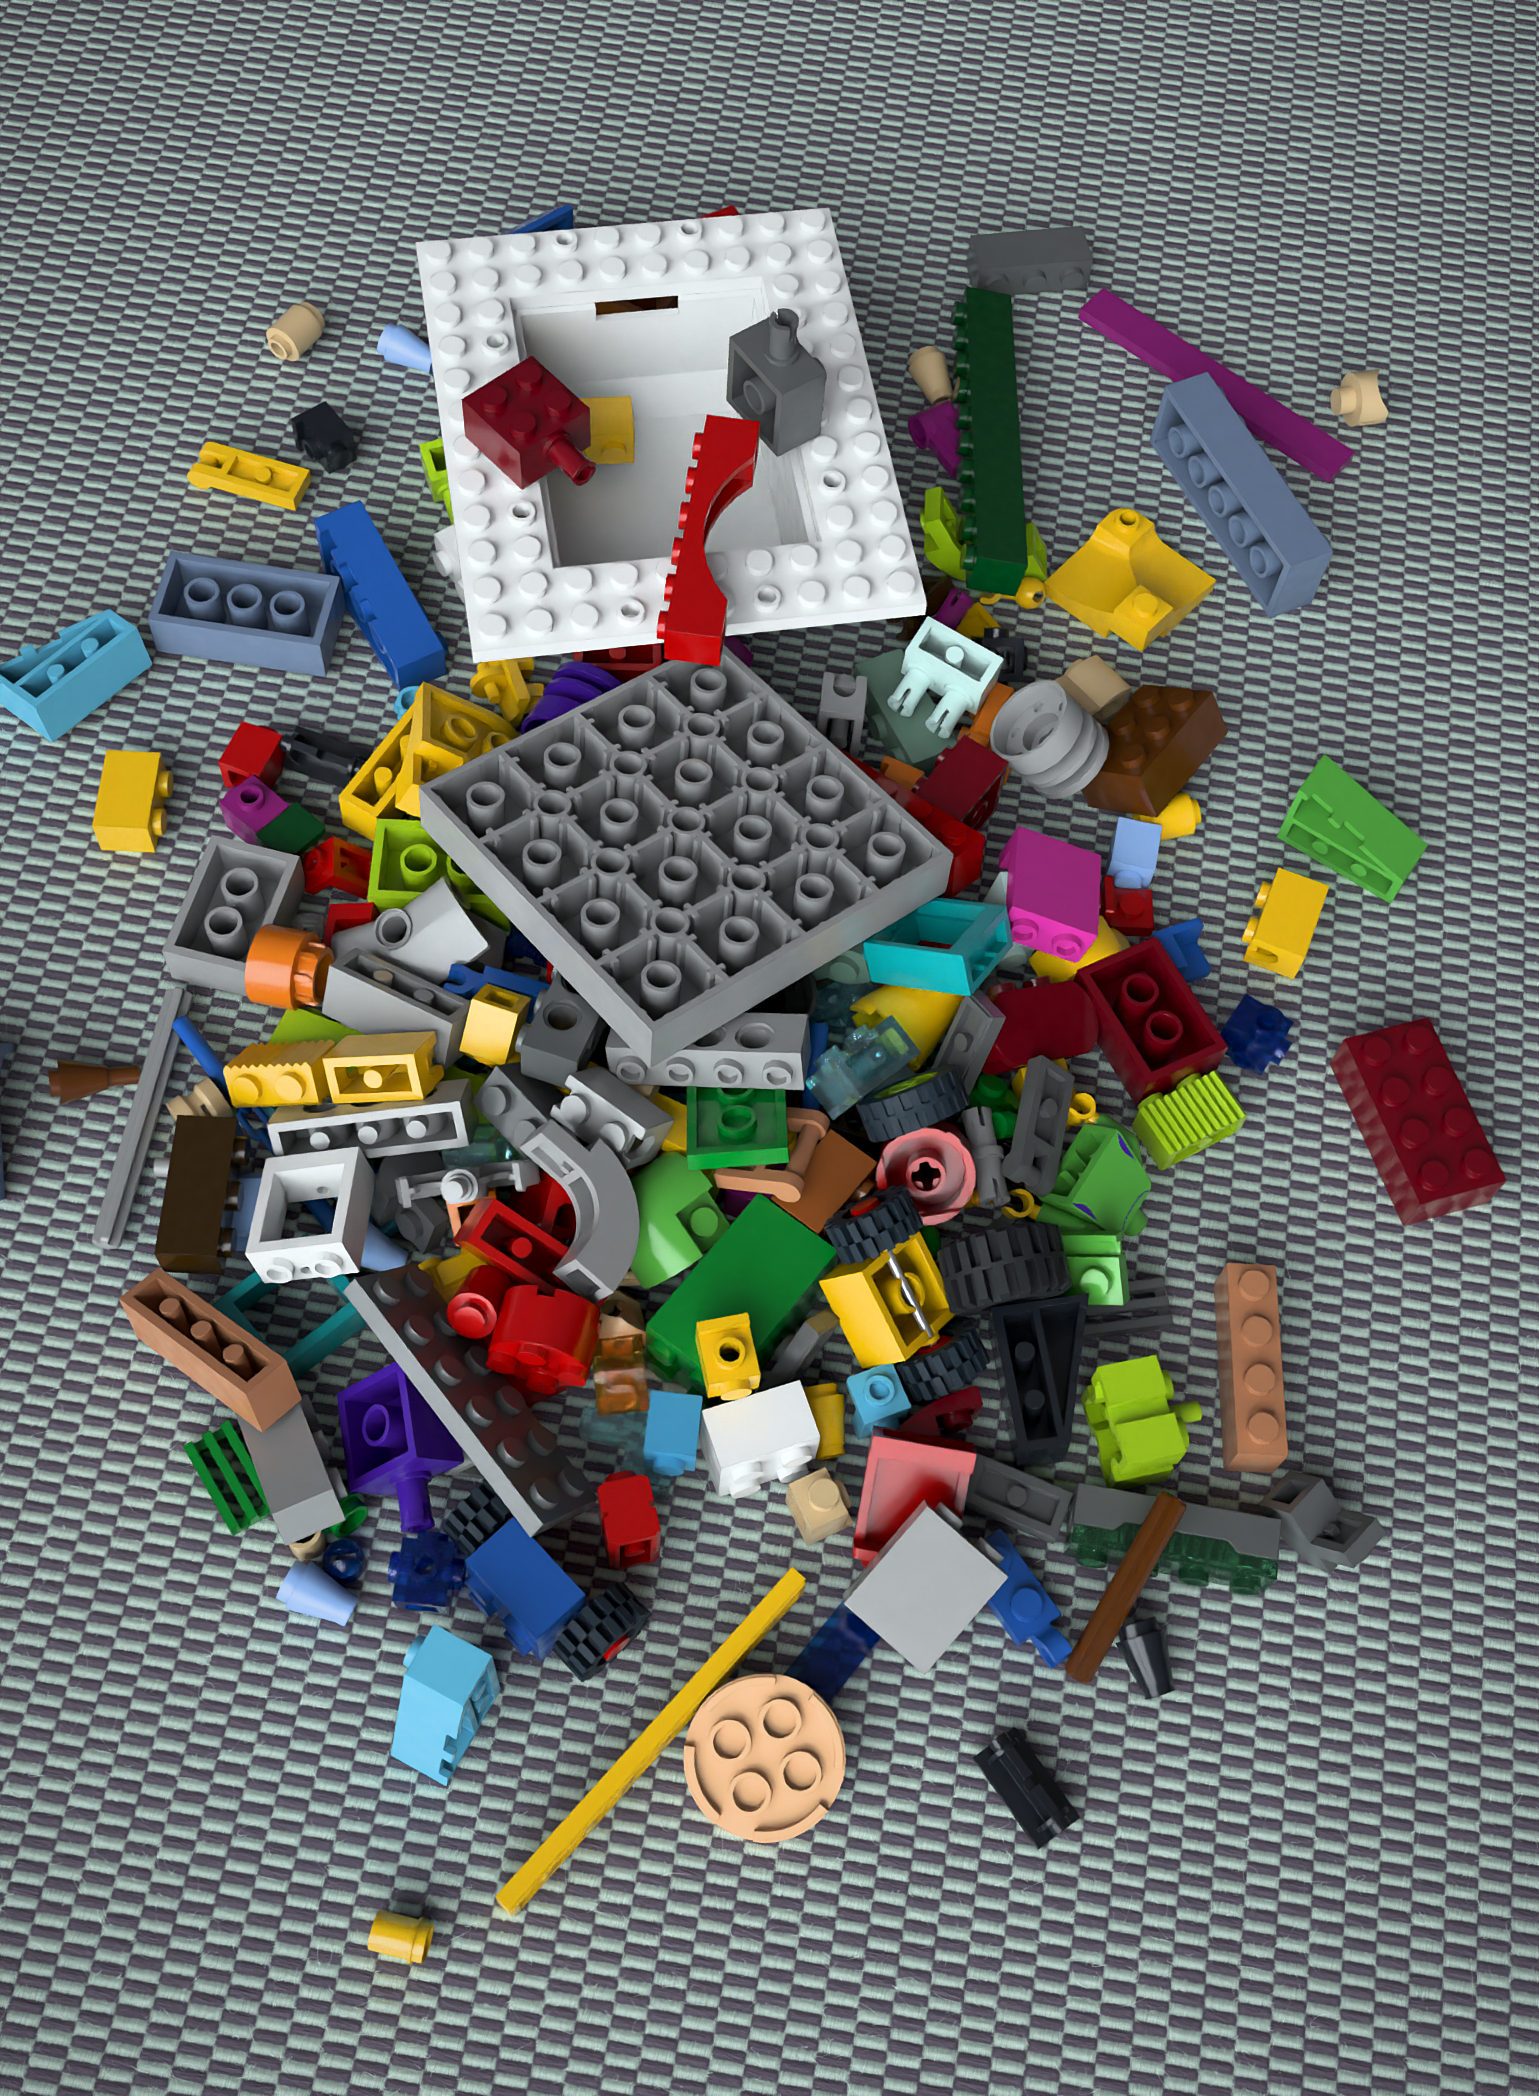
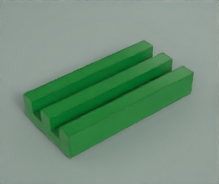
M227 1420L220 1424L221 1428L213 1433L208 1431L201 1435L203 1439L194 1444L191 1441L185 1444L183 1448L228 1529L235 1536L270 1515L271 1511L253 1461L232 1424ZM227 1439L264 1503L254 1509L219 1446L220 1443ZM210 1450L245 1513L238 1520L235 1519L200 1456Z

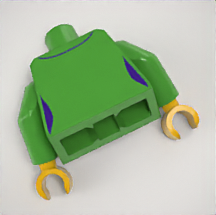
M1078 1093L1071 1100L1080 1106L1082 1114H1079L1070 1106L1067 1124L1072 1126L1081 1125L1083 1122L1087 1124L1083 1125L1060 1161L1056 1182L1052 1191L1045 1197H1038L1044 1202L1042 1207L1034 1204V1198L1027 1190L1016 1189L1008 1193L1022 1200L1023 1210L1021 1213L1006 1206L1001 1207V1211L1004 1216L1012 1220L1028 1216L1035 1219V1222L1056 1224L1059 1226L1060 1231L1123 1230L1125 1235L1135 1236L1143 1231L1147 1225L1148 1218L1139 1207L1151 1189V1180L1143 1169L1138 1139L1132 1132L1106 1113L1101 1115L1096 1113V1103L1091 1095Z

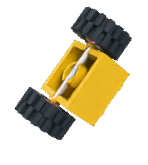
M894 1185L888 1187L885 1191L883 1189L877 1190L871 1196L867 1194L861 1197L860 1201L856 1203L851 1202L846 1205L845 1210H839L834 1213V1217L826 1221L824 1228L841 1263L818 1282L834 1314L840 1318V1326L861 1368L892 1363L911 1400L914 1399V1401H921L923 1398L925 1401L932 1400L936 1394H939L940 1397L944 1396L954 1387L956 1390L963 1387V1382L973 1381L978 1377L976 1373L984 1372L987 1368L986 1365L990 1364V1357L974 1324L968 1320L965 1322L962 1320L955 1321L952 1325L947 1323L956 1314L951 1313L949 1310L942 1276L919 1228L923 1227V1221L906 1186L899 1185L896 1187Z

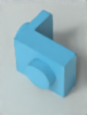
M892 1363L879 1365L848 1377L846 1381L847 1389L856 1408L851 1424L858 1440L870 1436L873 1425L898 1429L901 1426L900 1424L904 1423L911 1405Z

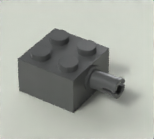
M787 308L777 310L778 319L777 314L773 311L770 317L729 337L726 401L743 419L760 421L759 437L777 457L820 435L822 413L824 410L825 383L827 380V372L821 361L816 357H812L799 343L797 338L799 317L794 311Z

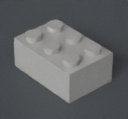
M211 835L162 949L171 977L247 996L245 968L255 935L265 924L290 928L304 893L305 875L300 856Z

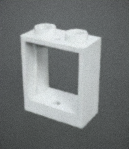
M359 1146L266 1158L245 1255L264 1284L286 1283L291 1280L316 1277L331 1278L341 1274L360 1272L376 1175ZM338 1197L331 1234L281 1240L288 1203Z

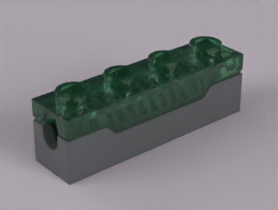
M1078 1483L1072 1492L1073 1495L1068 1506L1063 1556L1074 1557L1077 1564L1089 1568H1105L1107 1564L1120 1566L1157 1497ZM1184 1502L1186 1504V1511L1149 1578L1157 1577L1158 1573L1177 1576L1179 1583L1192 1587H1206L1209 1585V1582L1229 1586V1591L1233 1594L1258 1596L1260 1592H1265L1277 1581L1281 1519Z

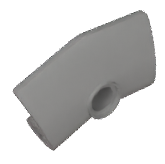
M445 875L401 910L398 908L388 909L382 912L375 921L338 931L333 934L331 939V948L335 961L354 948H358L439 987L449 981L447 979L451 964H461L467 967L491 948V944L466 913L471 908L467 897L458 885ZM405 928H407L405 936L400 941V936Z

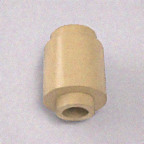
M308 302L292 305L266 331L268 346L271 352L282 360H298L321 337L322 329L325 326L322 314Z

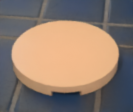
M769 1672L752 1673L737 1677L726 1682L709 1695L696 1712L690 1724L683 1756L684 1771L689 1790L704 1815L723 1830L735 1836L760 1843L778 1842L796 1837L819 1822L829 1811V1808L836 1799L843 1781L846 1765L843 1733L836 1715L824 1698L798 1679Z

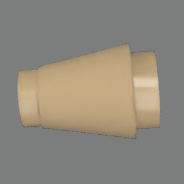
M926 346L915 351L909 358V373L929 402H931V405L934 406L945 400L952 403L953 390L945 354L939 352L936 346Z

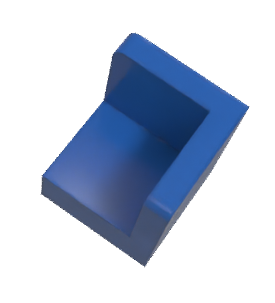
M1200 918L1153 932L1150 937L1157 936L1186 983L1208 977L1211 972V967L1197 943L1204 927Z

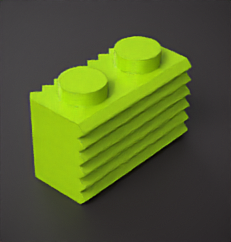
M1216 1070L1203 1077L1200 1073H1194L1182 1080L1177 1085V1090H1174L1171 1094L1163 1096L1161 1092H1157L1144 1099L1137 1108L1139 1110L1132 1123L1133 1132L1137 1133L1138 1139L1142 1141L1143 1146L1147 1148L1148 1154L1152 1156L1153 1161L1157 1163L1159 1170L1163 1171L1237 1133L1248 1116Z

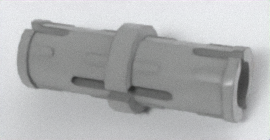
M974 1107L964 1111L961 1114V1120L964 1123L966 1137L971 1145L975 1159L979 1205L983 1208H989L991 1206L990 1200H993L994 1207L1002 1206L1011 1199L1007 1190L1005 1176L1001 1173V1165L1005 1159L1004 1149L997 1144L991 1109L989 1107H981L982 1115H978V1109Z

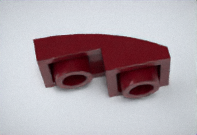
M978 1386L957 1391L927 1405L905 1421L898 1430L940 1437V1428H944L946 1433H952L972 1426L973 1420L977 1419L983 1406Z

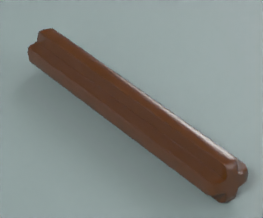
M1165 1491L1159 1493L1065 1663L1066 1672L1079 1682L1088 1684L1092 1681L1186 1511V1504L1173 1494Z

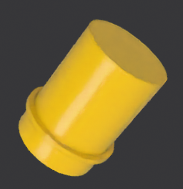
M379 1909L370 1931L368 1950L405 1959L408 1964H412V1962L423 1964L430 1949L434 1923L425 1921L424 1917L416 1919Z

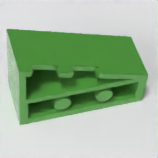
M1325 754L1298 790L1277 835V838L1389 904L1392 903L1428 846L1427 843Z

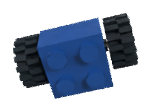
M485 1478L479 1487L475 1486L470 1491V1495L456 1505L458 1509L452 1511L448 1516L449 1520L444 1523L443 1531L468 1557L464 1561L469 1576L465 1583L471 1590V1593L468 1594L469 1597L486 1617L490 1618L495 1613L500 1617L501 1623L506 1629L503 1633L504 1636L523 1657L531 1651L541 1662L553 1651L581 1682L590 1680L596 1673H600L608 1663H612L617 1658V1655L630 1645L629 1642L641 1633V1629L647 1625L648 1619L652 1616L648 1608L623 1582H617L614 1586L608 1587L603 1595L600 1593L594 1598L592 1604H586L585 1593L533 1537H529Z

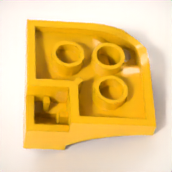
M1118 508L1110 512L1097 524L1090 539L1045 580L1043 584L1046 588V596L1103 638L1106 639L1114 632L1142 653L1159 635L1164 638L1213 591L1216 579L1164 544L1157 536L1155 524L1133 509Z
M423 681L415 693L409 741L401 771L396 776L395 807L406 811L412 816L420 817L419 786L519 737L517 731L510 723L494 712Z

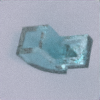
M638 1398L634 1417L626 1415L624 1409L611 1404H598L597 1408L584 1405L579 1423L580 1440L625 1450L620 1471L632 1470L635 1471L636 1475L643 1474V1476H648L653 1497L668 1501L674 1476L658 1474L653 1471L652 1466L643 1465V1450L650 1401Z

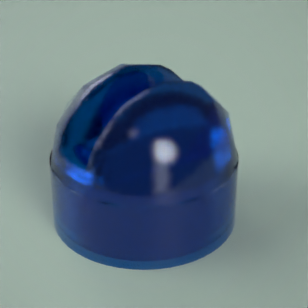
M339 1539L327 1547L323 1554L322 1563L325 1572L339 1584H349L359 1579L366 1567V1557L358 1543L349 1539ZM356 1553V1560L347 1559L330 1562L332 1556Z

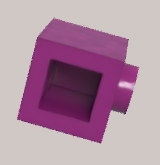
M253 774L241 784L230 788L224 798L219 801L226 826L245 843L258 846L255 834L290 806Z

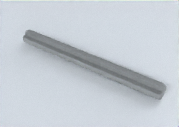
M180 987L167 989L94 1229L92 1242L103 1249H118L121 1246L181 1042V1038L173 1029L172 1024L179 1017L188 1016L193 1001L192 994Z

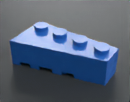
M361 500L315 518L314 525L323 572L326 575L339 576L341 578L344 601L348 613L399 693L404 688L420 686L423 681L428 683L446 675L445 656L449 654L446 641L438 630L434 632L423 605L413 595Z

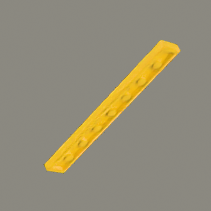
M793 1567L789 1569L499 1891L495 1898L498 1904L511 1917L513 1915L516 1916L695 1716L708 1696L722 1686L803 1595L806 1578Z

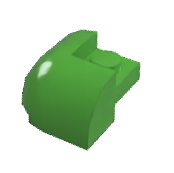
M666 1151L629 1177L639 1210V1239L630 1269L642 1287L648 1289L668 1280L703 1257L702 1253L719 1240L730 1227V1224L708 1192L713 1185L700 1169L689 1170L687 1157L678 1152Z

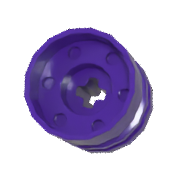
M578 661L562 663L544 689L543 697L538 699L522 723V735L622 685V683L605 670L589 663Z

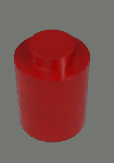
M479 1265L467 1273L447 1307L448 1321L457 1333L467 1338L479 1339L489 1335L494 1330L505 1292L513 1287L507 1274L492 1265Z

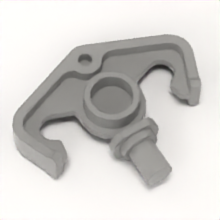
M523 1159L402 1176L395 1179L398 1202L403 1205V1208L411 1207V1200L443 1195V1198L450 1204L474 1201L475 1199L489 1196L487 1188L515 1185L516 1191L523 1192L528 1186L541 1183L538 1164L532 1159Z

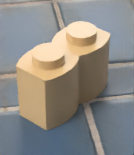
M1098 655L1091 656L1084 661L1082 659L1076 660L1068 667L1064 676L1053 680L1066 690L1101 725L1117 715L1128 702L1132 687Z

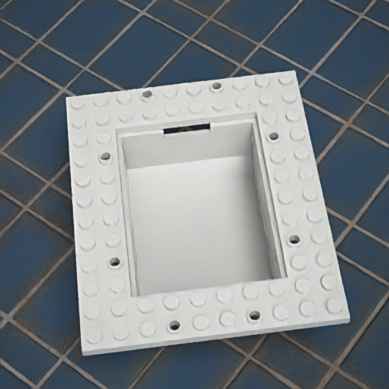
M829 208L416 242L473 663L664 643L663 639H657V623L660 610L668 611L670 602L664 601L667 574H676L677 566L671 565L672 547L675 537L683 538L684 530L678 529L681 502H690L691 497L690 494H685L688 467H697L698 460L692 459L695 432L703 433L707 414L743 419L726 401L729 337L770 317L773 311L777 314L778 319L777 310L780 308L790 309L798 315L797 338L799 343L812 357H816L821 361L827 372L821 430L819 436L779 457L759 437V453L753 486L738 496L721 513L709 533L704 549L707 565L716 585L728 600L725 636L925 615L927 601ZM678 295V308L596 315L595 303ZM533 356L578 398L631 396L634 424V463L596 464L594 466L596 471L592 478L581 486L575 485L557 467L521 490L465 437L462 399L528 357Z

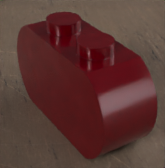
M1050 976L1023 982L1024 988L1017 989L1015 982L1003 983L988 988V999L1006 1016V1019L981 1071L990 1076L1025 1068L1029 1059L1040 1055L1053 1061L1061 1058L1067 1060L1089 1053L1098 1038L1099 1020L1096 1008L1088 993L1071 980L1052 983Z

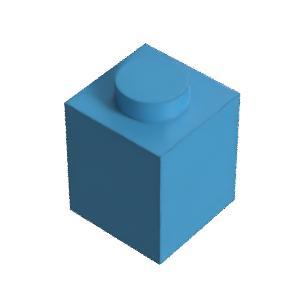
M651 1390L643 1450L644 1466H652L654 1472L668 1476L682 1475L684 1470L695 1471L703 1396Z

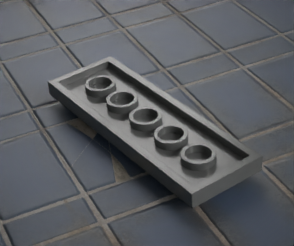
M416 1263L354 1278L343 1291L530 1538L586 1512L597 1501V1496L589 1487L585 1475L578 1468L574 1467L561 1451L554 1435L540 1424L527 1407L523 1395L509 1384L502 1373L495 1372L486 1366L488 1351L481 1347L475 1339L464 1337L451 1327L447 1318V1302L434 1287L432 1278L420 1269Z

